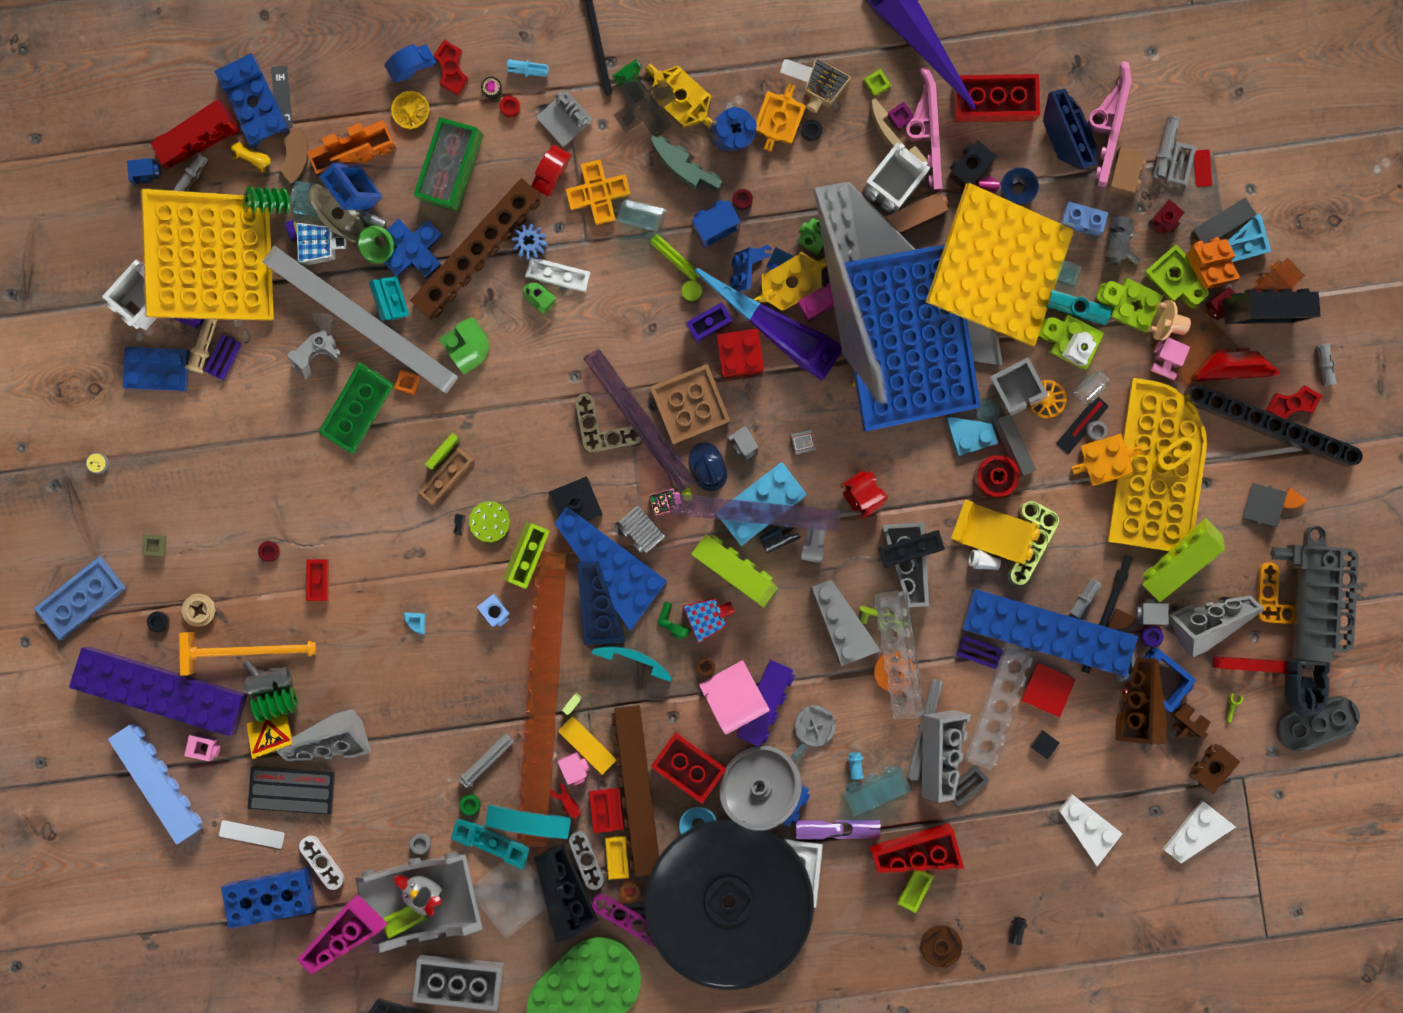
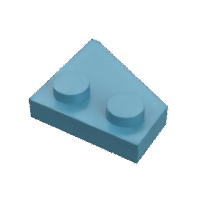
M1261 213L1254 216L1227 240L1236 256L1232 263L1271 252Z
M954 417L946 418L958 456L998 444L991 423Z

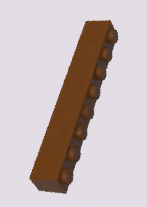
M640 705L615 708V713H611L612 725L617 727V734H614L615 746H619L620 754L616 755L617 765L622 767L623 774L619 775L620 788L625 790V796H622L623 809H627L628 817H624L626 830L630 829L631 837L627 838L628 851L632 850L633 859H630L631 872L635 871V876L639 877L651 874L653 866L659 858V849Z

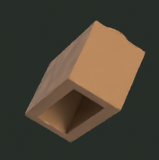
M1120 147L1115 154L1106 191L1128 197L1138 192L1141 180L1138 178L1146 165V160H1144L1145 153Z

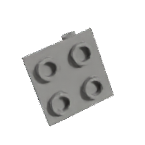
M567 90L563 93L561 91L555 95L556 99L536 116L562 147L566 146L594 120Z

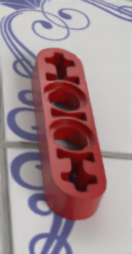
M1213 656L1212 667L1288 673L1286 661Z

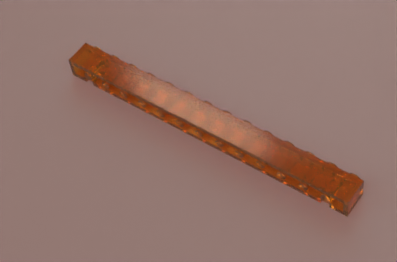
M542 551L536 564V568H540L539 576L535 577V589H538V597H534L533 609H537V615L532 620V630H535V639H531L530 650L534 651V658L530 659L529 672L533 673L532 680L528 681V693H531V701H527L526 714H530L529 722L525 723V734L528 735V743H524L523 755L527 756L526 764L522 765V776H525V785H521L520 797H524L523 806H520L519 811L550 815V791L552 786L567 553ZM517 834V839H521V843L525 846L546 847L548 844V837Z

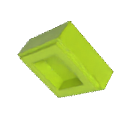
M881 69L863 79L873 98L892 86Z

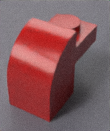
M553 145L540 161L531 187L549 197L555 188L558 178L565 172L572 154Z

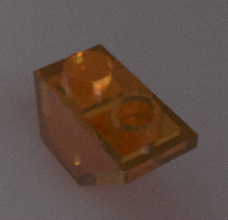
M1289 258L1283 261L1278 259L1270 266L1271 271L1267 275L1263 273L1255 280L1256 285L1252 289H1257L1258 292H1262L1264 289H1275V292H1279L1281 289H1292L1305 275Z

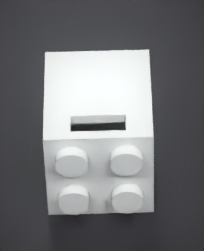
M898 142L869 177L863 188L864 195L872 202L876 200L881 204V209L887 214L901 209L930 169L927 166L928 163L922 162L905 149V145Z
M136 259L102 297L107 301L105 305L112 311L123 315L121 319L129 326L147 330L157 318L145 317L143 263ZM131 301L141 309L136 315L126 307Z

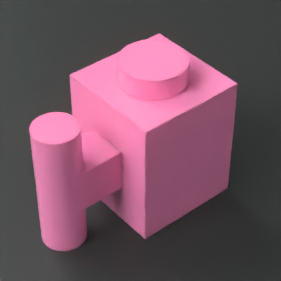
M1169 337L1163 341H1158L1154 349L1156 353L1154 359L1163 363L1161 366L1154 363L1151 371L1175 380L1177 373L1170 369L1171 367L1179 368L1183 366L1190 347Z

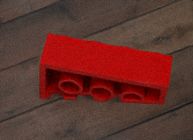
M217 99L167 133L157 136L150 144L161 165L166 169H170L195 156L197 152L200 153L240 132L229 109Z

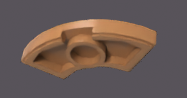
M299 127L283 139L286 146V157L279 167L292 186L301 178L306 169L307 151H309L306 137Z

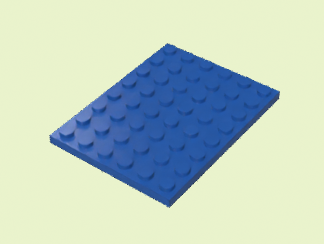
M945 244L844 263L875 361L881 369L886 402H878L853 369L863 431L981 407L967 319L926 303Z

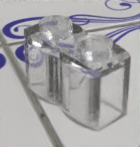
M1095 371L1093 374H1089L1072 391V394L1083 405L1087 406L1092 404L1110 386L1108 382L1110 379L1102 371L1100 373Z

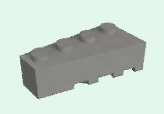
M924 522L882 525L888 545L925 534ZM923 556L895 565L908 608L930 606L927 557Z

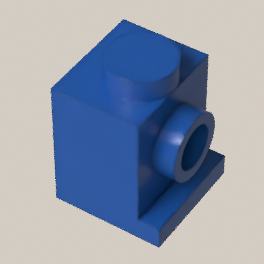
M152 158L127 161L129 182L135 186L139 185V181L140 183H151L153 179H159V176L162 175L160 164Z

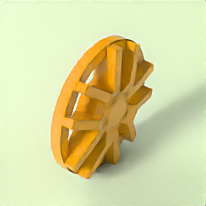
M1043 380L1041 382L1044 384L1045 390L1046 384H1052L1051 391H1046L1048 398L1033 406L1028 403V406L1036 416L1043 419H1051L1061 414L1065 409L1067 395L1059 383L1052 380ZM1055 386H1057L1061 390L1059 392L1053 393ZM1063 394V399L1056 400V395ZM1063 402V405L1059 410L1055 403ZM1040 404L1042 408L1037 412L1034 408ZM1054 406V408L1057 411L1054 414H1052L1050 411V407ZM1046 408L1049 415H1042L1041 413Z

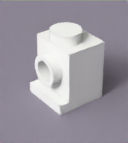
M1089 333L1073 334L1062 356L1078 366L1086 365L1097 343L1092 341L1094 337ZM1081 344L1085 345L1084 350H1081Z

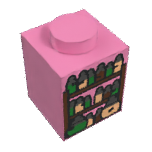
M673 488L649 495L655 516L678 510V505L682 504L679 492L675 493Z

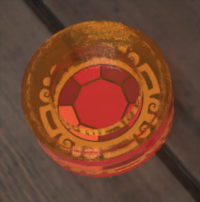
M628 880L621 885L620 896L625 902H635L640 897L641 888L637 882Z

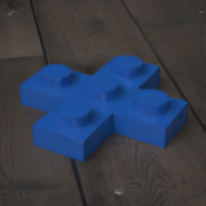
M400 219L387 229L397 248L384 263L397 277L414 264L427 279L442 265L428 250L443 237L429 220L414 233Z

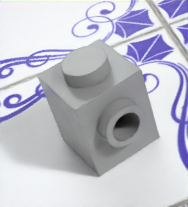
M1145 599V603H1138V607L1135 610L1138 624L1168 625L1169 604L1158 603L1157 599Z

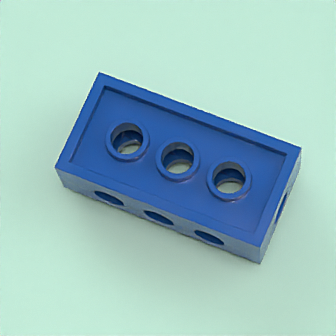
M310 867L229 882L221 887L228 929L308 914L317 909ZM287 890L292 891L293 898L287 895ZM266 894L272 896V902L267 900ZM246 898L251 900L252 906L246 903Z

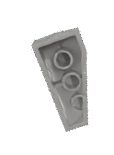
M1250 595L1226 599L1225 603L1213 605L1212 602L1205 603V606L1194 608L1193 605L1186 606L1169 614V619L1180 645L1192 657H1195L1210 650L1263 612L1264 607Z
M353 709L333 714L292 737L291 745L276 750L286 762L307 761L313 757L324 756L325 759H332V756L344 755V758H353L370 753V746L363 721Z

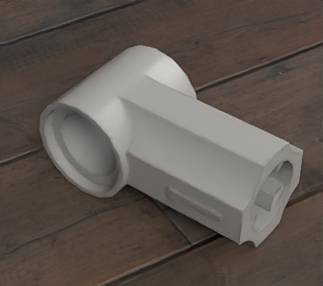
M809 520L806 539L802 546L801 560L822 563L824 553L823 541L827 523Z

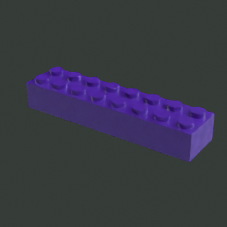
M93 647L81 648L69 688L227 736L236 734L248 694L186 675H180L173 671Z

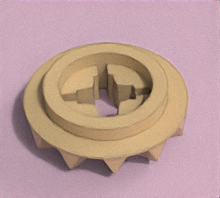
M193 594L184 601L182 615L184 620L191 626L202 627L208 625L214 619L216 609L214 602L209 596ZM192 605L197 607L202 605V610L206 614H198L196 616L197 611Z

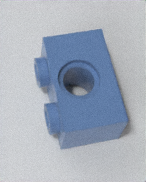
M1068 201L1063 206L1059 223L1074 229V231L1098 237L1104 231L1108 212Z

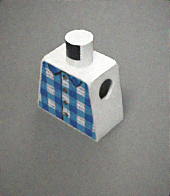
M297 223L298 263L302 266L334 260L335 249H346V239L335 237L334 232L327 226Z

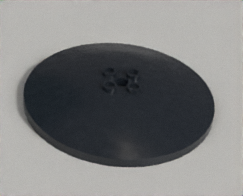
M732 819L705 822L680 834L664 849L657 859L646 887V922L658 952L680 975L694 983L713 989L739 990L750 988L777 976L791 964L801 951L813 921L814 896L812 884L805 865L796 851L770 829H747ZM730 895L734 897L735 902L732 906L723 904L725 896Z

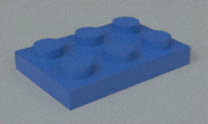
M125 347L123 388L187 392L188 370L185 369V365L189 363V350Z

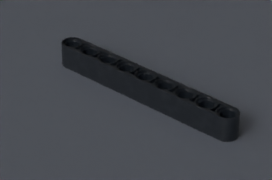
M1195 385L1187 388L1183 396L1186 401L1193 404L1196 408L1341 466L1358 465L1362 461L1363 454L1355 446L1205 386ZM1193 390L1199 393L1198 400L1192 397ZM1212 398H1216L1218 400L1217 408L1212 406ZM1232 405L1238 410L1236 416L1231 413ZM1251 413L1256 415V423L1251 422ZM1270 421H1273L1276 424V429L1274 431H1272L1269 427ZM1290 428L1295 432L1293 439L1289 436ZM1309 436L1314 439L1313 446H1310L1308 443ZM1329 444L1333 446L1332 454L1327 450ZM1348 452H1350L1353 457L1351 462L1347 459Z

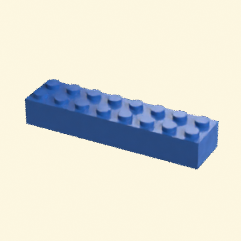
M972 589L961 629L1125 677H1127L1138 636L977 589Z

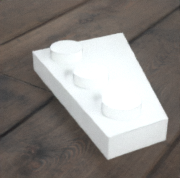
M1072 794L1059 809V812L1087 851L1095 866H1098L1122 833Z
M1201 800L1163 850L1178 862L1183 863L1236 827Z
M785 839L805 865L812 884L814 908H816L823 844Z

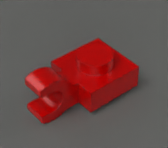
M561 783L559 785L562 789L561 794L555 793L553 789L550 793L553 798L562 800L564 804L561 806L568 817L571 815L574 819L582 811L567 792L566 786Z

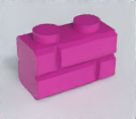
M830 283L797 302V306L807 322L834 307Z

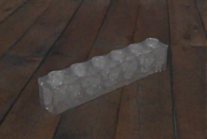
M907 591L882 592L875 595L874 606L878 614L877 626L882 639L880 645L881 650L884 652V670L887 672L888 678L887 690L891 698L890 710L893 713L894 719L918 718L925 714ZM890 609L894 613V618L890 615ZM893 630L897 633V638L894 637ZM896 651L900 653V659L897 657ZM899 671L903 674L904 679L899 676ZM902 692L906 694L907 700L903 698Z
M1007 642L1003 646V652L1000 655L997 669H995L964 758L969 763L991 770L992 766L995 767L998 762L999 746L1002 747L1005 742V728L1011 724L1013 715H1010L1012 708L1018 704L1020 696L1017 694L1019 688L1024 686L1026 668H1030L1033 661L1032 651ZM1016 661L1018 663V670L1011 673L1009 665L1011 662ZM1006 681H1009L1012 685L1009 692L1002 690V685ZM998 701H1003L1005 704V708L1001 712H997L995 709ZM997 721V730L990 732L988 729L989 723ZM989 740L991 748L988 751H983L981 748L982 743Z

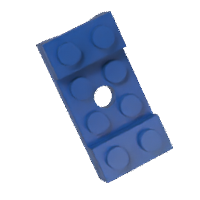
M252 53L215 70V74L223 90L226 92L246 139L252 148H256L262 140L276 133H287L290 131L266 78ZM252 97L259 99L258 105L255 107H250L248 104Z

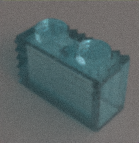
M625 200L621 203L618 222L657 232L663 226L666 210Z

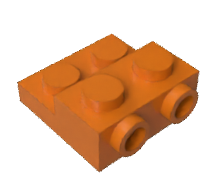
M1215 237L1205 244L1203 241H1198L1191 246V250L1186 254L1204 290L1236 283L1240 279L1232 263L1236 256L1227 239L1220 240L1219 237Z

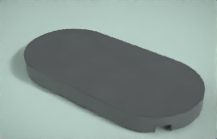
M1341 696L1328 697L1325 708L1316 715L1301 716L1292 710L1283 714L1277 724V736L1286 748L1294 751H1307L1351 735L1356 730L1357 724H1359L1360 713L1355 703Z

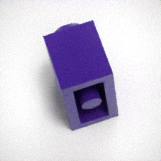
M723 302L687 321L686 327L697 344L732 324V318Z

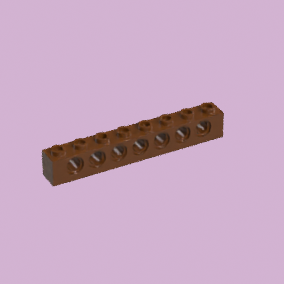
M520 178L410 301L431 320L434 317H439L444 311V305L447 302L451 303L457 297V291L470 283L474 272H479L486 264L484 261L489 256L493 257L498 252V246L503 240L505 242L508 241L513 235V229L517 225L521 226L527 219L526 215L531 210L535 211L541 204L540 200L542 199L540 194L524 179ZM518 200L525 202L521 209L514 208V204ZM508 215L511 217L508 224L500 223L503 216ZM489 231H496L497 235L494 239L489 240L486 238ZM476 246L483 247V251L479 255L473 254V249ZM462 261L469 262L466 270L459 269V264ZM449 276L455 277V282L451 286L445 285V280ZM434 292H441V297L438 301L431 300V295Z

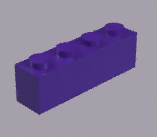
M769 659L757 687L770 711L741 726L736 733V737L760 747L761 742L765 744L770 733L767 731L769 724H774L778 715L775 712L778 704L782 706L787 694L784 693L787 685L791 686L794 680L793 669Z

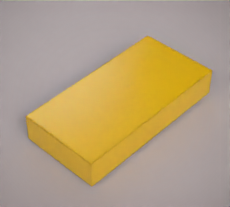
M626 835L605 837L608 880L629 878Z

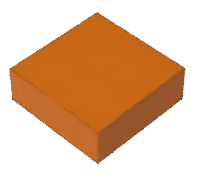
M400 369L394 389L415 395L420 375Z

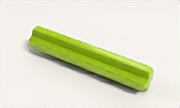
M658 234L653 236L650 243L689 279L696 281L700 277L694 271L696 268Z

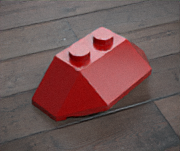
M1249 348L1236 349L1237 352H1229V349H1218L1216 353L1210 355L1191 376V381L1269 378L1279 375V370L1258 351H1250Z

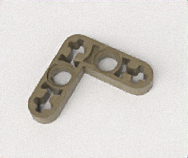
M583 393L576 398L575 405L584 448L588 452L597 453L633 446L642 441V431L636 426L600 432L595 402L592 396ZM586 397L587 401H591L587 407L589 412L593 410V414L581 416V412L585 413L584 407L579 405L582 402V398ZM590 417L594 419L595 425L593 428L586 429L583 426L585 418ZM597 430V434H593V438L599 444L595 445V449H592L591 446H587V443L590 442V436H585L584 433H592ZM631 430H634L635 433H639V436L636 437V441H632L631 438L625 439L627 443L622 444V436L620 432L624 431V436L630 435ZM610 434L618 435L619 442L616 445H610L607 442Z

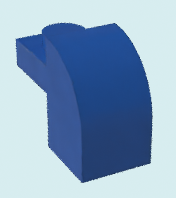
M412 44L394 53L384 66L393 83L410 79L417 70L433 67L436 64V60L427 45L416 47L415 44Z

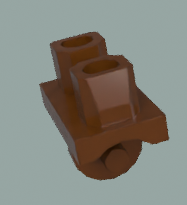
M1184 703L1178 710L1170 713L1171 716L1183 724L1181 726L1176 722L1173 725V728L1177 730L1175 737L1178 740H1181L1183 737L1191 740L1193 735L1188 732L1190 730L1199 738L1205 739L1208 735L1206 730L1211 722L1202 715L1195 722H1192L1189 718L1195 709L1187 703Z

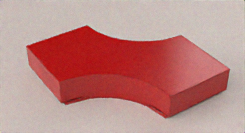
M444 39L433 57L442 67L440 86L458 97L469 79L460 70L459 60L462 50Z
M1305 385L1293 395L1274 393L1265 411L1285 419L1297 411L1312 414L1323 395Z

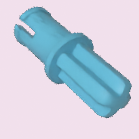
M508 59L507 67H509L507 68L508 73L525 74V77L529 75L548 76L549 68L546 64L531 63L530 60L524 62Z

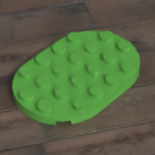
M589 937L574 944L537 980L528 998L527 1013H626L636 1001L641 986V971L638 961L632 951L616 939L610 937Z

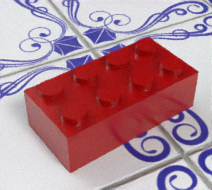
M1039 74L959 75L975 104V110L953 89L954 123L1036 121L1040 116Z

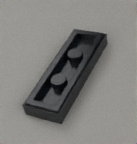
M936 530L878 549L884 568L943 551L945 547L940 531Z

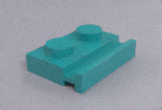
M397 276L381 278L379 280L373 279L369 282L381 322L402 319L410 315Z

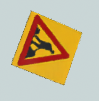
M280 714L278 718L272 716L271 720L264 718L263 722L256 720L247 724L252 759L292 744V733L287 715L283 716Z

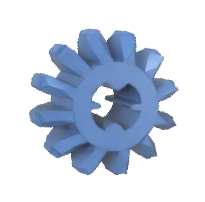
M533 224L529 225V230H526V227L522 225L523 232L521 233L516 230L515 234L518 237L512 238V242L517 243L513 246L514 251L520 250L518 252L520 257L526 253L527 260H530L531 254L537 259V251L542 254L545 252L541 246H547V242L543 240L546 238V234H540V227L534 230ZM527 239H528V240H531V239H532L533 242H534V244H533V245H531V244H528V245H527L526 240H527Z

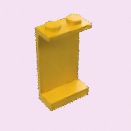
M965 499L951 539L1025 565L1026 561H1030L1032 558L1033 549L1031 547L1034 541L1037 542L1041 530L1038 529L1039 525L1035 522L1030 523L976 505L974 502Z

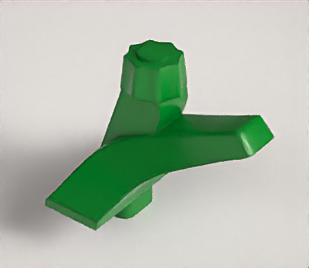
M637 59L623 66L621 70L611 76L616 84L624 83L628 85L639 97L645 94L639 80V71L642 65Z

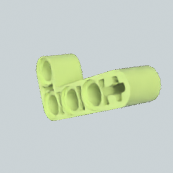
M1034 501L1021 504L1018 512L1023 520L1030 523L1035 522L1039 525L1038 529L1041 530L1040 535L1043 540L1039 545L1033 542L1031 547L1033 549V559L1030 563L1026 562L1025 565L1021 564L1022 566H1019L1020 563L1017 562L1012 563L1007 577L1009 582L1015 585H1023L1029 580L1059 524V517L1055 512ZM1027 505L1032 506L1034 509V514L1031 517L1025 513ZM1046 515L1052 518V524L1049 527L1043 522ZM1021 571L1022 579L1016 580L1017 576L1014 573Z

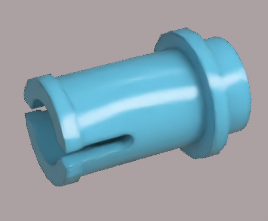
M860 752L849 753L847 761H849L850 779L864 778L862 771L863 756H861Z

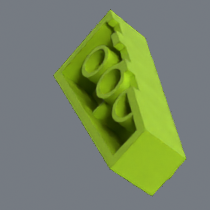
M1205 517L1174 548L1164 555L1155 566L1150 567L1144 572L1142 577L1143 586L1161 602L1225 550L1223 534Z
M705 534L691 555L764 608L778 589L771 582L773 577L765 571L761 573L754 569L756 565L748 559L742 561L738 558L739 553L733 548L729 547L728 550L722 546L723 541L715 535L709 537Z

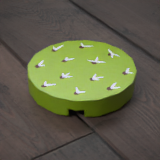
M487 501L480 503L470 514V530L476 538L483 542L499 541L506 536L510 529L509 513L504 506L497 502Z

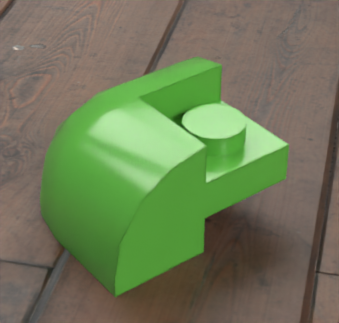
M474 317L460 322L453 330L439 338L451 359L464 375L487 358L489 340Z

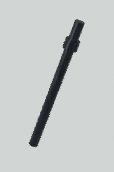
M583 0L587 10L604 95H611L613 93L593 0Z
M1125 555L1120 570H1117L1115 574L1116 580L1099 622L1101 626L1107 627L1123 583L1128 579V570L1133 560L1131 556ZM1083 665L1081 671L1089 674L1091 667Z

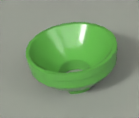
M369 226L363 229L358 236V248L363 257L368 261L376 264L383 263L392 256L394 242L389 232L384 228ZM378 236H381L385 239V247H382L378 244Z

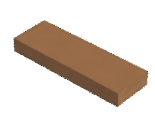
M458 446L417 493L434 507L475 460Z

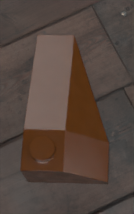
M1137 657L1129 679L1130 686L1128 692L1124 694L1122 700L1124 703L1121 712L1118 713L1116 718L1115 740L1144 744H1166L1167 722L1158 659Z

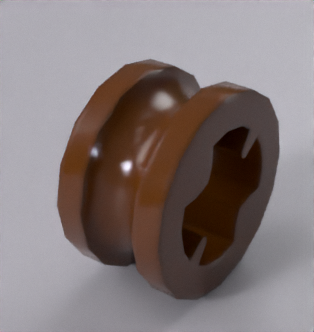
M702 658L696 665L698 673L702 676H709L715 670V664L710 658ZM704 661L710 662L709 665H712V669L708 670L707 673H703V669L700 670V664H704Z

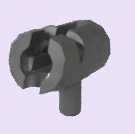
M1122 216L1112 217L1110 229L1115 233L1108 234L1109 239L1105 254L1109 264L1121 265V262H1125L1128 259L1136 265L1140 261V258L1130 251L1129 241L1132 238L1134 220Z
M250 660L243 664L251 675L247 676L245 682L242 683L245 694H249L250 697L275 691L277 684L279 688L293 685L291 672L288 667L269 668V671L264 672L263 670H257Z

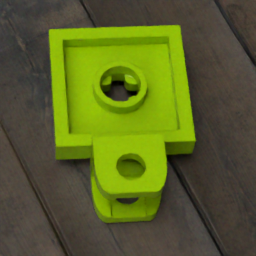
M1177 244L1144 272L1169 300L1174 302L1180 298L1191 309H1195L1209 295L1208 289L1204 290L1186 254ZM1177 269L1179 271L1177 274L1179 278L1170 277L1171 273L1169 270L1175 271Z
M1126 278L1122 285L1114 281L1102 283L1095 298L1098 302L1112 307L1111 318L1142 333H1148V328L1151 326L1158 310L1157 305L1161 302L1164 295ZM1138 301L1140 309L1134 311L1132 302Z
M1068 314L1063 321L1054 317L1044 319L1038 336L1052 343L1049 353L1083 370H1087L1104 332ZM1086 332L1094 337L1092 341L1097 344L1089 356L1087 364L1078 366L1063 357L1062 354L1073 334ZM1081 344V350H1084L1085 345Z

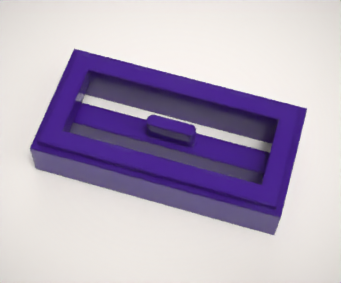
M222 334L204 371L221 380H225L242 343ZM227 341V343H226V345H225V347H224V350H223V352H222V354H221V356H220V358H219V360H218V362H217V364H216L214 370L212 371V368H213V366H214V364H215V362H216V360H217V358H218V356H219V354H220V352H221V350H222V348H223L225 342ZM234 344L235 346L221 374H219L218 372L227 356V353L231 345Z
M963 636L956 655L997 669V664L1003 650ZM967 641L995 651L996 655L994 656L966 646L965 642ZM962 650L971 651L994 661L993 663L983 661L962 653Z

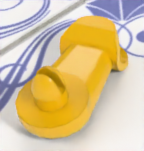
M240 142L231 146V150L236 152L232 154L233 159L240 157L252 162L254 166H257L258 172L264 173L266 167L271 164L268 155L245 148Z

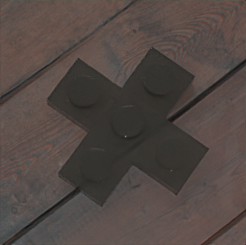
M637 74L619 85V89L627 98L629 104L617 111L614 117L625 132H628L642 121L655 137L671 127L672 124L661 108L675 100L677 96L665 79L650 90L646 89Z

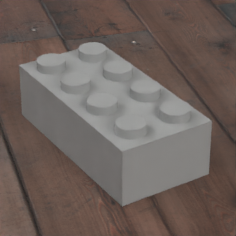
M421 954L417 959L412 1002L497 1011L500 1005L504 963Z

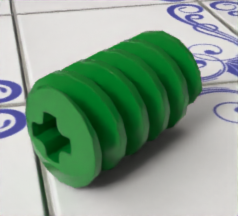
M249 186L244 192L243 206L246 213L249 207H251L254 214L257 208H259L261 214H264L265 208L268 209L269 214H272L275 208L278 215L281 214L282 209H284L285 215H288L290 211V198L287 190L284 188L279 190L272 188L270 190L268 187H265L262 190L260 187L253 189V187Z
M292 686L288 694L285 689H282L281 696H279L277 691H274L273 698H271L269 693H266L265 700L262 699L261 695H258L257 702L252 697L250 701L252 713L258 722H263L264 718L271 720L272 716L278 718L280 714L286 716L288 712L295 713L298 706L297 695Z

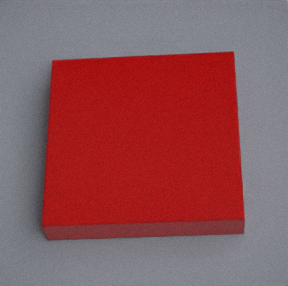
M1036 662L1020 701L1060 717L1076 679Z

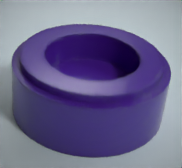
M295 220L287 221L286 230L292 242L297 241V224Z
M1146 627L1141 633V641L1148 647H1157L1163 641V633L1157 627Z

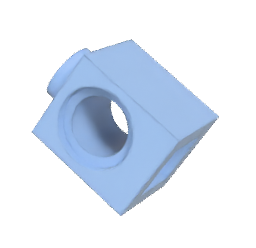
M496 594L491 595L477 607L492 627L496 625L501 627L509 620L507 616L511 614ZM493 606L499 607L501 611L500 616L497 618L492 617L490 614V609Z

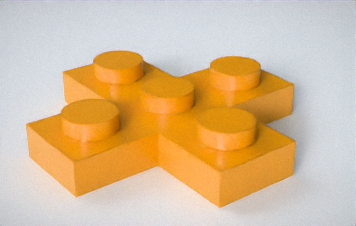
M601 159L581 164L585 184L566 189L570 209L575 210L591 206L596 225L616 221L611 200L631 196L626 174L605 179Z

